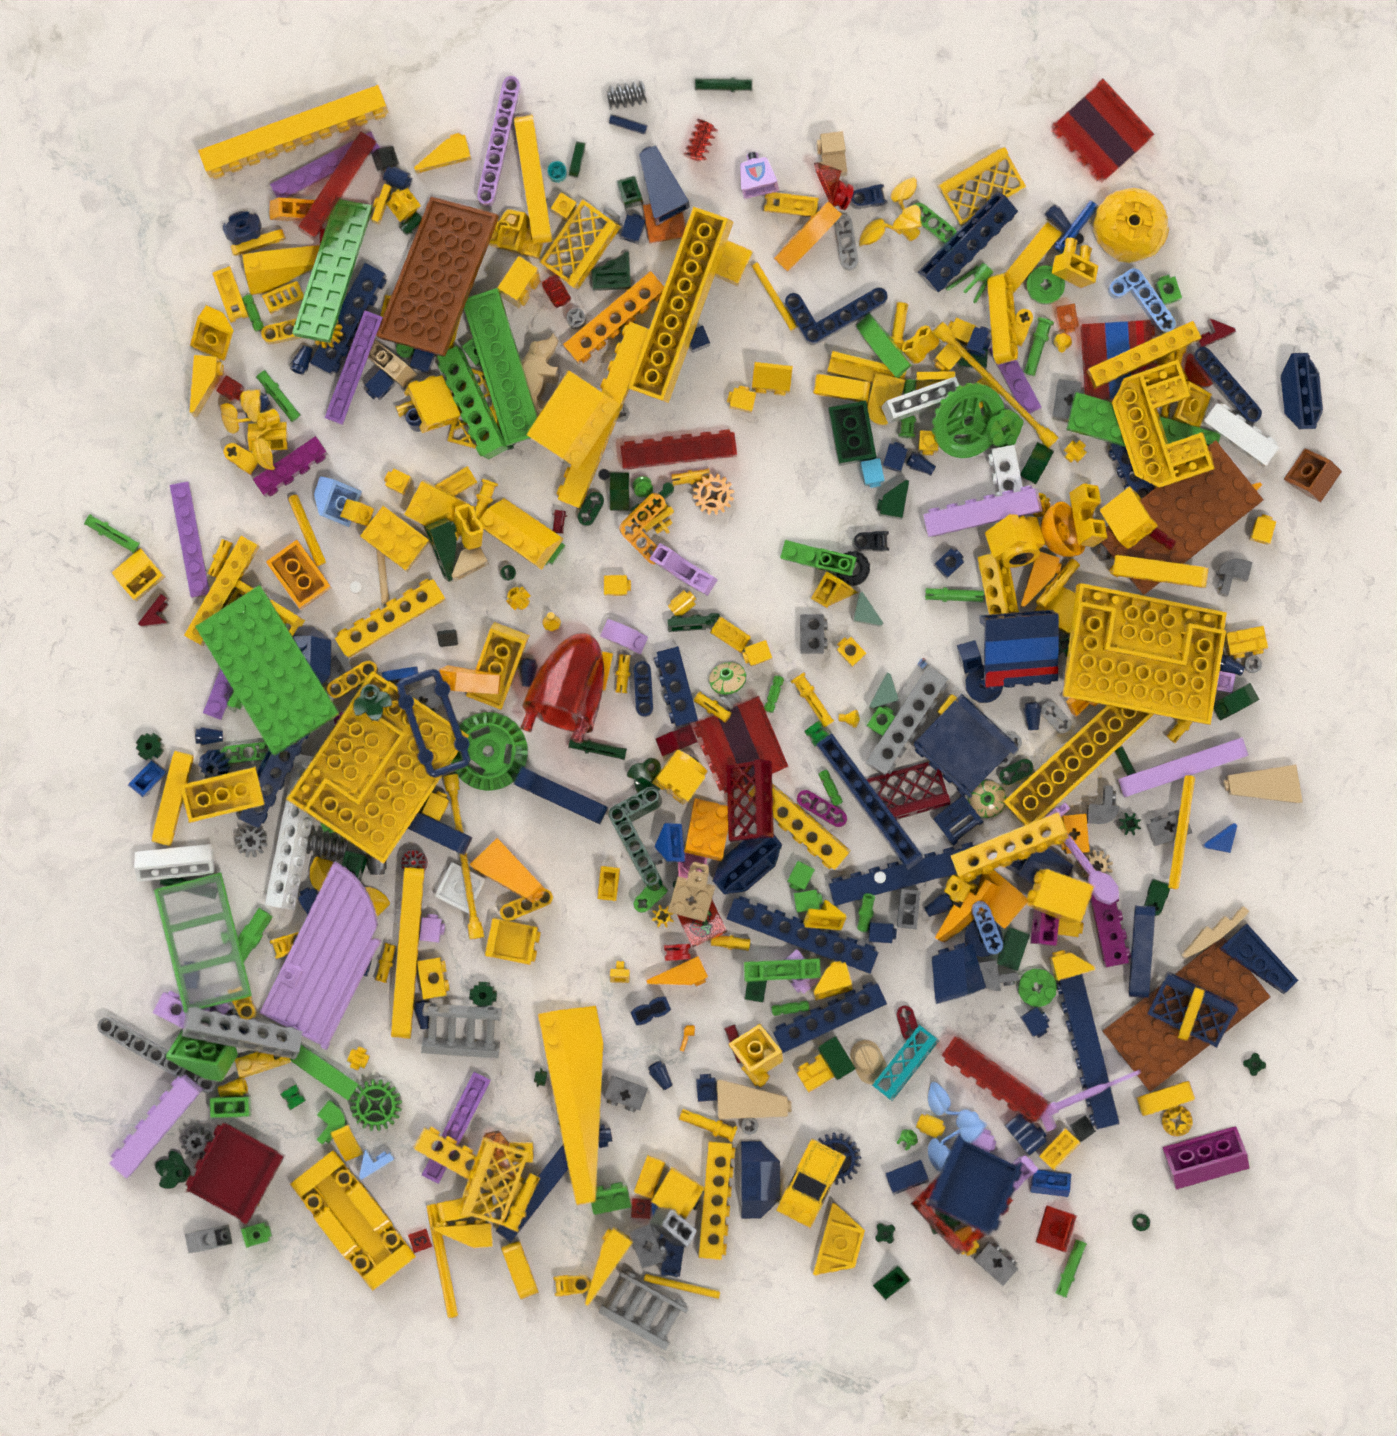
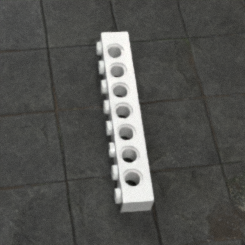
M299 754V756L295 757L287 796L313 759L312 756ZM287 800L265 905L295 910L313 817Z

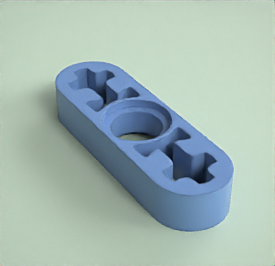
M978 901L972 906V914L985 948L989 953L997 954L1003 948L1000 934L989 906L984 901ZM980 907L984 909L983 913L986 918L982 919V916L979 913ZM986 923L992 924V929L989 932L982 931V927ZM989 937H993L996 942L995 948H992Z

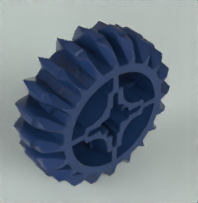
M835 1132L832 1133L833 1139H829L828 1134H825L826 1141L823 1142L819 1138L818 1141L833 1150H835L833 1143L843 1144L849 1149V1151L841 1152V1154L845 1155L846 1158L851 1156L850 1166L845 1172H843L841 1166L834 1181L835 1185H838V1179L841 1178L844 1184L846 1183L845 1176L850 1180L853 1179L849 1174L851 1171L854 1174L858 1173L853 1168L854 1166H861L860 1163L855 1162V1160L861 1159V1156H855V1153H858L860 1149L856 1148L853 1150L852 1147L856 1145V1142L854 1141L849 1144L848 1142L851 1139L849 1136L844 1141L842 1140V1133H840L839 1139L836 1138Z

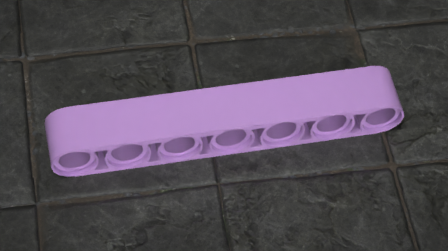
M508 76L504 79L477 193L478 201L484 207L492 206L497 195L520 94V83L514 76ZM514 82L517 84V87L514 90H508L506 88L507 84ZM505 101L513 103L509 109L503 108L502 104ZM501 119H506L508 121V125L506 127H500L498 125V122ZM498 137L504 139V143L500 146L494 144V140ZM498 156L500 161L497 164H491L489 162L490 158ZM489 174H493L496 177L492 183H488L485 180ZM484 193L492 195L489 201H483L481 196Z
M1242 737L1120 778L1118 782L1123 797H1127L1178 780L1186 775H1192L1249 756Z

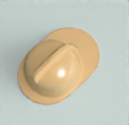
M870 1040L858 1041L852 1047L850 1057L859 1078L866 1084L873 1085L887 1067L879 1047Z

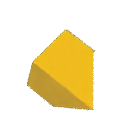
M826 571L811 599L828 608V606L858 592L841 579Z

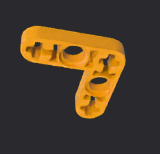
M659 493L650 494L619 526V531L623 537L649 563L654 565L655 563L650 560L651 554L647 549L650 548L654 552L657 545L642 529L665 507V499ZM659 499L658 502L660 504L658 506L653 505L654 503L652 502V500ZM646 505L653 511L652 513L645 507ZM640 511L647 512L645 520L640 521L637 519ZM633 518L639 524L638 526L631 521ZM625 527H631L632 532H626ZM641 537L645 538L646 544L643 547H638L636 545L637 540Z

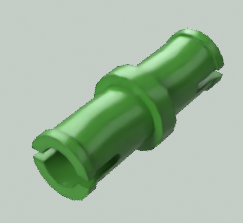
M868 893L864 894L862 906L858 911L859 921L857 929L861 932L869 930L870 920L874 915L873 904L875 896Z

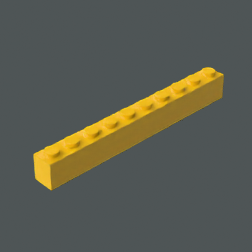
M633 322L625 325L622 331L623 340L621 343L618 342L614 353L617 354L615 360H611L607 371H609L607 379L604 378L600 385L601 392L618 402L620 406L578 469L573 465L567 467L564 473L565 482L563 485L560 484L556 495L559 496L557 500L581 509L630 390L628 387L649 329Z

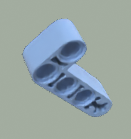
M1132 268L1110 284L1108 293L1114 299L1122 298L1131 292L1159 333L1165 334L1174 330L1176 326L1175 319L1139 269ZM1135 274L1138 277V282L1132 283L1129 281L1128 276ZM1120 285L1123 290L1122 293H1115L1113 286ZM1140 290H1147L1149 297L1142 298L1139 294ZM1157 305L1160 308V313H1152L1150 307ZM1164 314L1165 316L1158 321L1157 319ZM1164 322H1165V323H1167V322L1170 323L1169 329H1168L1167 327H1165V328L1162 327V325L1164 324Z

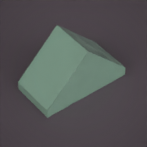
M863 592L859 593L853 622L882 626L884 623Z
M888 672L869 705L871 709L899 700L891 674Z

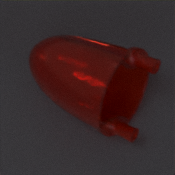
M588 633L573 634L562 641L550 653L538 670L522 703L526 713L520 726L522 730L532 732L537 717L548 725L573 732L571 739L577 743L583 742L585 733L593 731L604 682V659L600 645L595 637Z

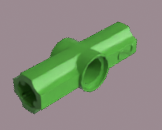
M258 908L250 923L244 927L238 937L244 962L262 939L264 930L273 918L272 915L261 908Z

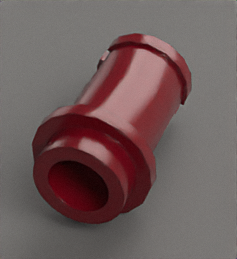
M555 510L552 513L554 515L552 531L564 534L565 517H567L566 511Z

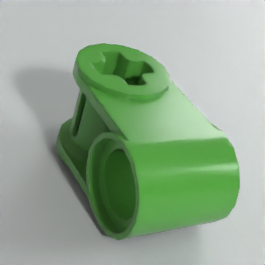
M654 877L649 883H654L657 879ZM663 885L657 891H651L645 887L634 900L635 910L640 913L648 911L668 892V889ZM645 899L647 901V908H638V900L643 901Z

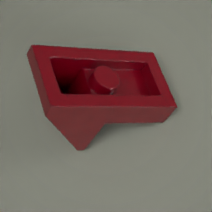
M1209 318L1207 322L1213 334H1210L1209 331L1200 335L1201 339L1196 343L1198 348L1206 347L1233 335L1236 329Z
M160 594L138 622V625L143 628L168 625L169 623L158 614L166 610L169 605L167 603L169 599Z
M691 724L655 739L662 757L698 742Z

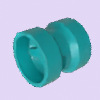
M554 161L548 166L547 172L552 182L561 183L566 179L567 171L562 162Z

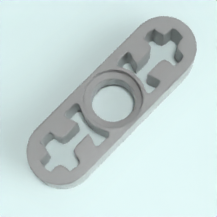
M843 214L835 222L841 266L845 270H853L858 264L853 222L848 215ZM841 219H845V222H849V224L846 225V231H851V234H839V232L843 233V227L841 225H838V223H841ZM845 237L852 240V245L848 248L843 247L841 244V240ZM854 250V253L850 252V258L854 259L855 262H852V266H848V263H844L847 260V253L842 254V251Z

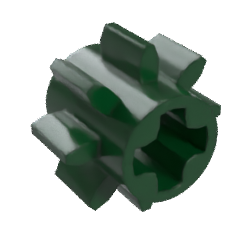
M1063 633L1061 634V639L1059 640L1058 656L1061 653H1064L1065 657H1067L1068 649L1066 648L1062 650V645L1060 644V642L1063 643L1067 641V646L1069 647L1070 636H1068V638H1065Z
M1124 813L1125 819H1118L1119 822H1122V826L1118 827V829H1124V835H1127L1129 831H1131L1132 835H1135L1134 830L1141 829L1138 826V822L1141 819L1136 820L1134 818L1135 813L1131 817ZM1132 819L1134 827L1127 829L1128 825L1125 824V821Z

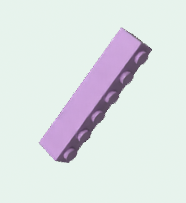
M1032 485L1021 487V491L1015 493L1013 490L1002 492V496L998 497L992 494L984 496V500L981 501L970 499L958 506V503L946 505L947 509L940 510L939 507L929 509V513L923 514L928 537L999 522L1009 514L1020 517L1022 515L1042 512L1038 489L1032 488Z
M186 1074L181 1078L178 1076L172 1082L171 1086L173 1088L170 1092L165 1091L161 1095L159 1105L157 1107L155 1105L152 1106L147 1112L149 1117L145 1121L142 1119L135 1126L137 1131L125 1138L123 1141L125 1145L122 1149L117 1148L111 1155L113 1159L109 1164L126 1179L132 1175L202 1092L203 1089Z

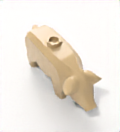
M554 334L548 339L533 341L521 362L538 416L547 404L546 401L540 399L545 391L546 383L558 384L560 374H557L559 367L549 365V359L554 354L559 341Z

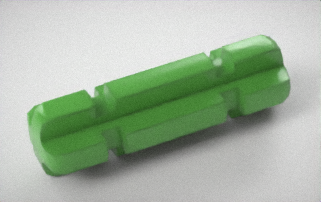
M249 294L242 297L244 305L247 306L245 308L250 321L253 322L254 331L262 330L264 325L260 321L261 317L256 304L253 303L252 295Z
M774 676L773 685H771L767 697L768 702L764 707V710L767 712H774L775 703H777L781 691L780 686L784 682V678L781 676Z
M828 770L821 771L819 777L824 782L823 785L828 796L832 798V804L834 806L841 804L843 800L838 795L839 792L833 780L830 779Z
M800 1001V1003L782 1004V1006L773 1005L772 1014L777 1016L781 1015V1013L791 1014L798 1013L799 1011H809V1002Z

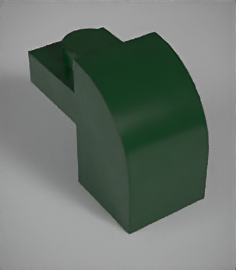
M1251 683L1214 702L1213 709L1221 721L1260 699Z

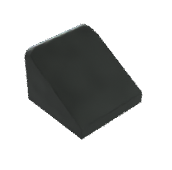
M393 146L377 149L372 153L377 171L399 164Z
M455 629L437 632L440 647L458 645L457 631Z
M1086 1115L1069 1125L1079 1142L1084 1141L1096 1132Z

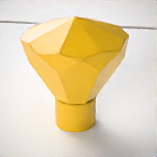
M1065 333L1057 334L1053 340L1054 345L1061 353L1070 348L1072 344L1070 335Z
M549 612L542 622L543 627L548 631L559 629L561 624L560 618L553 612Z
M853 710L847 714H839V722H845L851 727L857 728L860 721L858 710Z

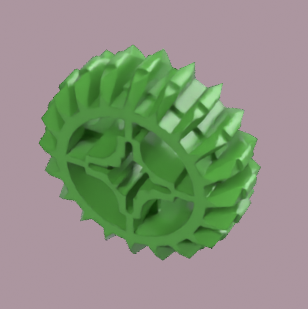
M372 1079L371 1086L365 1081L364 1085L366 1088L364 1089L359 1085L358 1089L361 1092L354 1091L353 1093L354 1096H357V1099L352 1098L350 1102L356 1103V1106H351L350 1110H357L356 1113L352 1114V1117L359 1115L360 1118L356 1123L359 1124L363 1120L362 1128H366L370 1124V1131H373L374 1125H377V1131H381L382 1124L385 1129H388L387 1122L389 1121L390 1124L394 1125L395 1122L392 1117L396 1119L400 1117L395 1113V1111H402V1108L396 1107L397 1104H402V1100L396 1101L400 1093L395 1095L392 1093L396 1090L395 1086L390 1090L388 1089L390 1082L382 1086V1079L379 1080L378 1085H376L375 1079ZM379 1089L385 1093L380 1098H375L368 1091ZM363 1096L369 1103L368 1109L364 1113L361 1110V1099ZM389 1097L392 1102L390 1114L384 1108V1102ZM383 1098L379 1105L381 1110L376 1108L369 1112L374 1105L372 1101L375 1100L377 1102V1100L380 1101ZM373 1112H377L385 1119L373 1121L367 1117Z

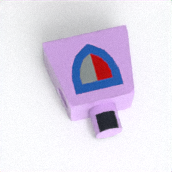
M757 152L748 153V161L740 164L741 189L744 199L779 191L776 176L766 157L759 158Z

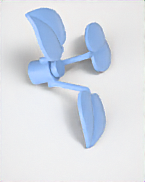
M933 1081L928 1092L930 1109L938 1116L943 1115L944 1112L949 1115H958L956 1124L960 1128L942 1139L941 1142L934 1138L928 1145L930 1162L937 1171L941 1172L949 1154L948 1147L944 1145L945 1142L959 1133L966 1142H972L981 1135L987 1124L981 1121L978 1114L974 1111L971 1112L967 1109L960 1112L949 1111L948 1108L951 1102L947 1092L938 1083Z

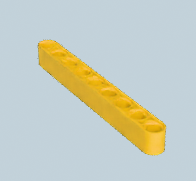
M405 867L391 1028V1037L411 1039L425 872V869Z

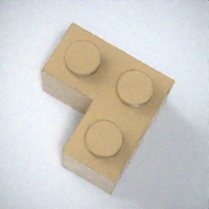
M843 131L820 134V139L816 143L817 155L821 154L822 162H819L820 174L824 173V178L846 176L847 164Z

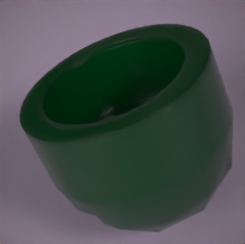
M506 565L500 570V576L503 580L510 581L516 576V570L513 566ZM505 569L508 571L509 578L506 577Z

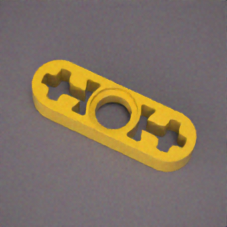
M283 229L260 235L257 239H251L239 245H231L230 248L233 256H239L279 243L286 238Z
M1194 988L1178 1034L1179 1039L1188 1040L1205 990Z

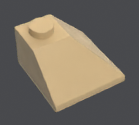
M463 546L464 550L460 552L452 573L455 582L489 565L481 547L468 550Z

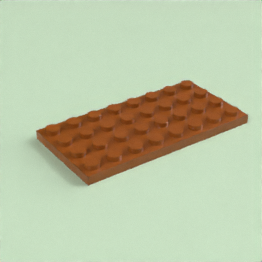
M430 196L376 336L379 339L445 357L499 216L495 213Z
M1215 440L1208 446L1209 451L1212 452L1213 470L1161 488L1156 487L1140 500L1150 517L1157 523L1158 526L1156 528L1168 535V538L1176 541L1175 546L1171 550L1150 537V534H1147L1136 545L1127 549L1118 541L1109 525L1106 527L1107 539L1102 541L1101 544L1113 559H1115V555L1184 564L1264 501V499ZM1129 578L1143 596L1160 583Z
M1222 937L1177 971L1175 975L1238 1006L1225 1031L1226 1033L1271 996L1251 971L1220 950L1227 942ZM1161 985L1149 993V998H1143L1102 1030L1133 1072L1140 1070L1141 1073L1137 1077L1149 1092L1210 1045L1192 1035H1189L1187 1041L1179 1039V1029L1147 1014ZM1166 985L1163 991L1165 999L1175 996L1174 988ZM1190 996L1179 997L1182 1007L1189 1005ZM1177 998L1167 1001L1169 1011L1180 1008ZM1165 1003L1156 1005L1153 1012L1159 1015L1167 1013ZM1201 1004L1198 1010L1200 1016L1211 1012L1209 1005ZM1182 1011L1171 1014L1174 1022H1183ZM1223 1012L1214 1014L1217 1024L1225 1022L1228 1017ZM1212 1015L1201 1019L1204 1028L1215 1025ZM1194 1021L1192 1031L1201 1030L1200 1021ZM1216 1028L1205 1031L1208 1039L1216 1041L1219 1035Z

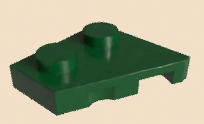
M625 252L617 259H612L606 262L605 265L592 270L593 291L631 288L629 252Z

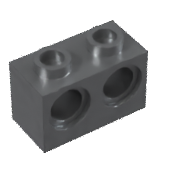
M824 614L800 615V654H823L824 650L828 648V640L824 638V630H827V619H824ZM810 620H817L819 628L816 630L810 629L808 625ZM817 639L819 647L817 649L810 648L809 640Z

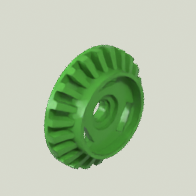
M977 382L975 384L966 383L963 387L959 385L954 392L950 391L947 393L948 396L945 400L942 399L940 401V407L936 408V417L932 420L934 424L932 433L935 435V442L948 455L956 458H970L984 452L993 444L989 441V436L986 435V427L993 415L997 416L1005 408L999 394L989 386ZM981 401L983 403L984 408L983 416L981 414V410L979 407V403ZM971 416L970 423L964 424L965 418ZM955 435H967L962 438H954Z
M483 712L465 719L459 727L460 730L469 735L467 739L470 745L467 750L470 759L482 767L485 772L481 776L471 767L466 766L456 770L455 773L467 785L483 791L499 790L513 783L521 767L525 768L528 757L527 741L520 727L510 718L494 712ZM489 726L491 732L475 739L472 738V732ZM506 744L513 745L510 764L504 763ZM486 746H491L494 749V754L491 757H486L483 754V749ZM458 751L451 764L463 760L460 751Z

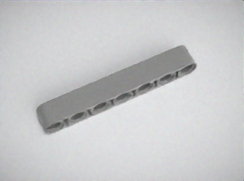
M111 1017L102 1018L98 1022L97 1028L99 1032L175 1077L179 1076L181 1078L186 1074L187 1069L178 1066L176 1070L170 1068V1060L166 1059V1054L169 1050ZM106 1020L112 1024L110 1031L103 1029V1023ZM122 1030L128 1032L129 1037L126 1041H122L119 1037ZM138 1040H143L145 1043V1048L142 1051L136 1048ZM156 1049L162 1053L160 1060L153 1058L152 1054ZM195 1074V1077L192 1079L203 1089L202 1092L204 1093L213 1091L217 1085V1081L211 1080V1088L205 1089L202 1085L204 1078Z

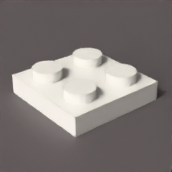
M451 862L435 897L469 913L462 867ZM470 871L471 887H473L472 892L474 894L473 899L476 901L486 879Z

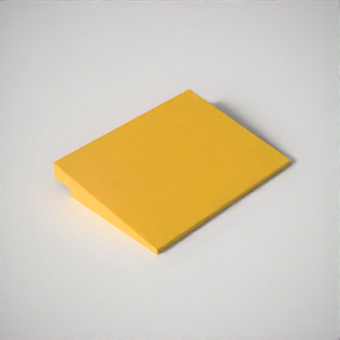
M1083 583L1076 584L1062 696L1211 725L1226 635L1224 628L1227 612Z
M371 671L285 800L384 864L442 776L435 778L429 776L424 764L418 761L419 749L405 710L401 709L398 705L400 696L397 686ZM368 684L377 686L379 691L387 693L391 698L392 705L390 707H383L382 717L378 721L370 719L366 713L356 716L354 713V702L361 696L362 688ZM369 692L367 694L368 697H372L374 695L373 692ZM413 698L414 705L412 709L426 749L433 753V761L431 762L433 769L436 770L450 765L458 753L453 745L455 736L450 722ZM461 730L462 736L468 738L469 735Z

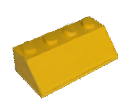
M505 498L487 508L479 519L485 532L541 570L563 541L561 536Z

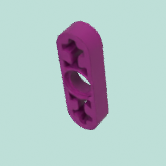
M803 790L797 795V802L801 807L831 825L842 827L846 824L847 815L844 811L811 791ZM807 793L810 795V800L818 799L813 806V810L809 808L812 804L808 802L802 803L801 795L805 796ZM819 803L827 805L828 810L825 814L817 812L816 807ZM831 808L835 809L832 812L833 814H842L843 822L836 824L834 822L835 818L830 816V819L826 818Z

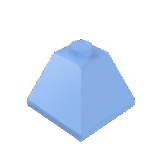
M320 476L314 492L319 515L349 527L351 521L340 517L346 499L358 502L362 491L337 480Z

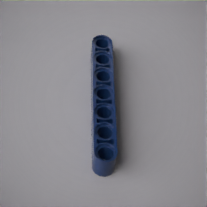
M564 1143L538 1175L540 1180L525 1210L526 1216L522 1218L518 1227L519 1232L569 1169ZM500 1225L495 1231L509 1243L519 1233L503 1225Z

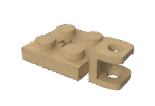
M694 862L690 866L687 878L677 877L668 908L669 913L705 922L715 890L714 885L707 884L708 865ZM700 868L703 872L696 871V869ZM690 896H694V900H696V901H695V902H689V900H687L686 898H690Z

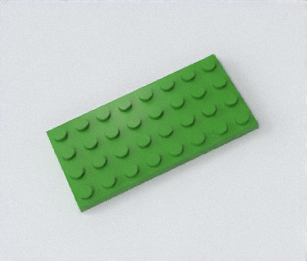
M261 585L195 626L274 756L340 714Z

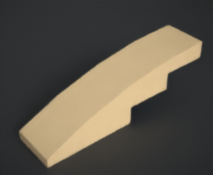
M1241 906L1231 919L1223 916L1213 929L1205 926L1181 956L1187 958L1221 939L1249 913V910Z

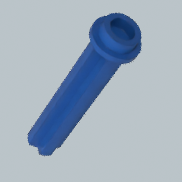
M1090 201L1060 241L1055 242L1054 249L1060 254L1064 253L1066 238H1075L1098 208L1095 202Z

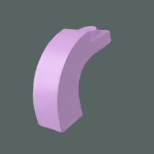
M659 543L650 557V560L659 567L707 596L718 581V579L694 566L661 543Z

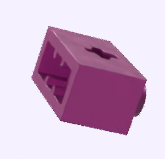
M1034 909L1030 944L1057 946L1059 919Z

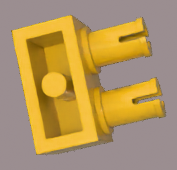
M1066 238L1064 253L1055 256L1052 274L1079 288L1094 284L1096 282L1098 265L1089 261L1092 247L1087 245L1080 246V252L1077 255L1075 251L1078 241L1074 238Z

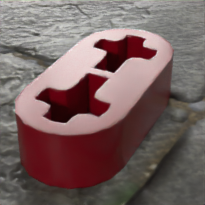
M904 1005L898 1008L896 1015L902 1036L905 1040H908L910 1036L905 1035V1032L908 1031L907 1025L910 1024L912 1030H916L918 1025L913 1009ZM902 1009L910 1011L911 1014L908 1015L909 1022H905V1018L900 1017Z

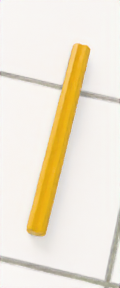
M1190 775L1184 777L1168 885L1170 889L1176 890L1179 889L1195 784V777Z
M430 1204L426 1207L430 1229L440 1222L436 1204ZM431 1230L447 1317L454 1318L458 1316L443 1234Z

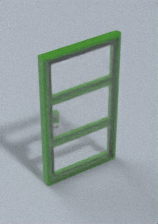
M222 873L155 889L154 893L184 1013H187L188 1009L193 1007L205 1009L251 997L252 993Z

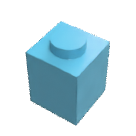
M880 458L861 462L865 486H870V488L880 487L881 483L885 481Z

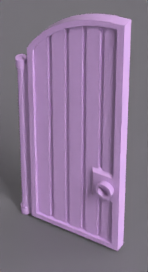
M337 862L333 863L260 1011V1014L285 1027H294L302 1031V1036L320 1044L321 1048L325 1050L328 1049L330 1041L377 947L381 943L380 939L372 938L378 922L369 894L361 882Z

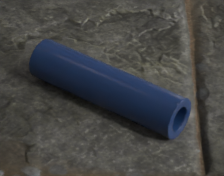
M612 114L608 123L644 135L648 127L647 125Z

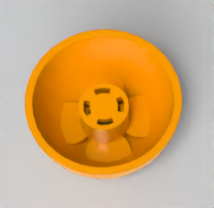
M1065 502L1053 504L1045 512L1041 521L1040 528L1045 545L1052 552L1060 556L1074 557L1081 555L1085 550V546L1078 545L1072 507Z

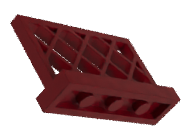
M756 759L752 762L727 765L729 841L773 838L772 761ZM752 766H755V774L751 777L748 771ZM733 769H738L741 772L737 780L733 777ZM744 777L749 780L745 788L740 785ZM752 785L755 786L753 797L748 793ZM738 787L742 792L736 799L734 791ZM746 795L750 801L744 807L740 802ZM753 804L756 805L754 815L748 811ZM737 806L742 810L738 817L734 815V810ZM745 815L750 818L746 826L741 823ZM753 823L756 824V834H752L749 831ZM739 825L743 830L739 836H735V828Z
M928 762L897 770L891 774L887 773L885 776L879 775L866 779L869 783L878 782L883 785L878 796L888 803L886 807L896 820L950 805V798L941 771L938 769L934 778L924 774L926 768L930 766ZM914 771L920 774L915 784L905 779L908 772ZM895 776L901 779L897 788L887 784L890 777ZM922 776L932 781L927 790L917 785ZM903 781L913 786L909 795L899 791ZM933 783H936L942 787L943 793L935 795L929 792ZM885 786L895 791L890 800L881 796ZM915 788L925 792L922 799L916 800L910 797ZM897 793L906 797L904 804L897 805L892 802Z

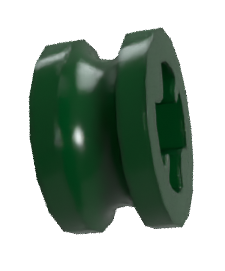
M1137 1214L1132 1219V1225L1138 1231H1145L1150 1227V1219L1145 1214ZM1138 1218L1146 1219L1144 1227L1136 1225Z

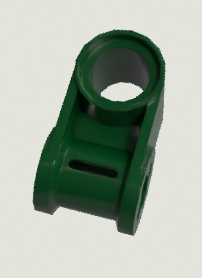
M1152 879L1144 906L1156 903L1155 907L1158 910L1155 911V916H1158L1163 911L1170 888L1168 883Z

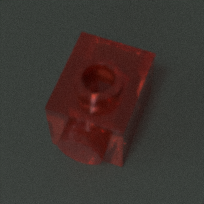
M226 375L216 392L235 404L236 401H239L245 387Z

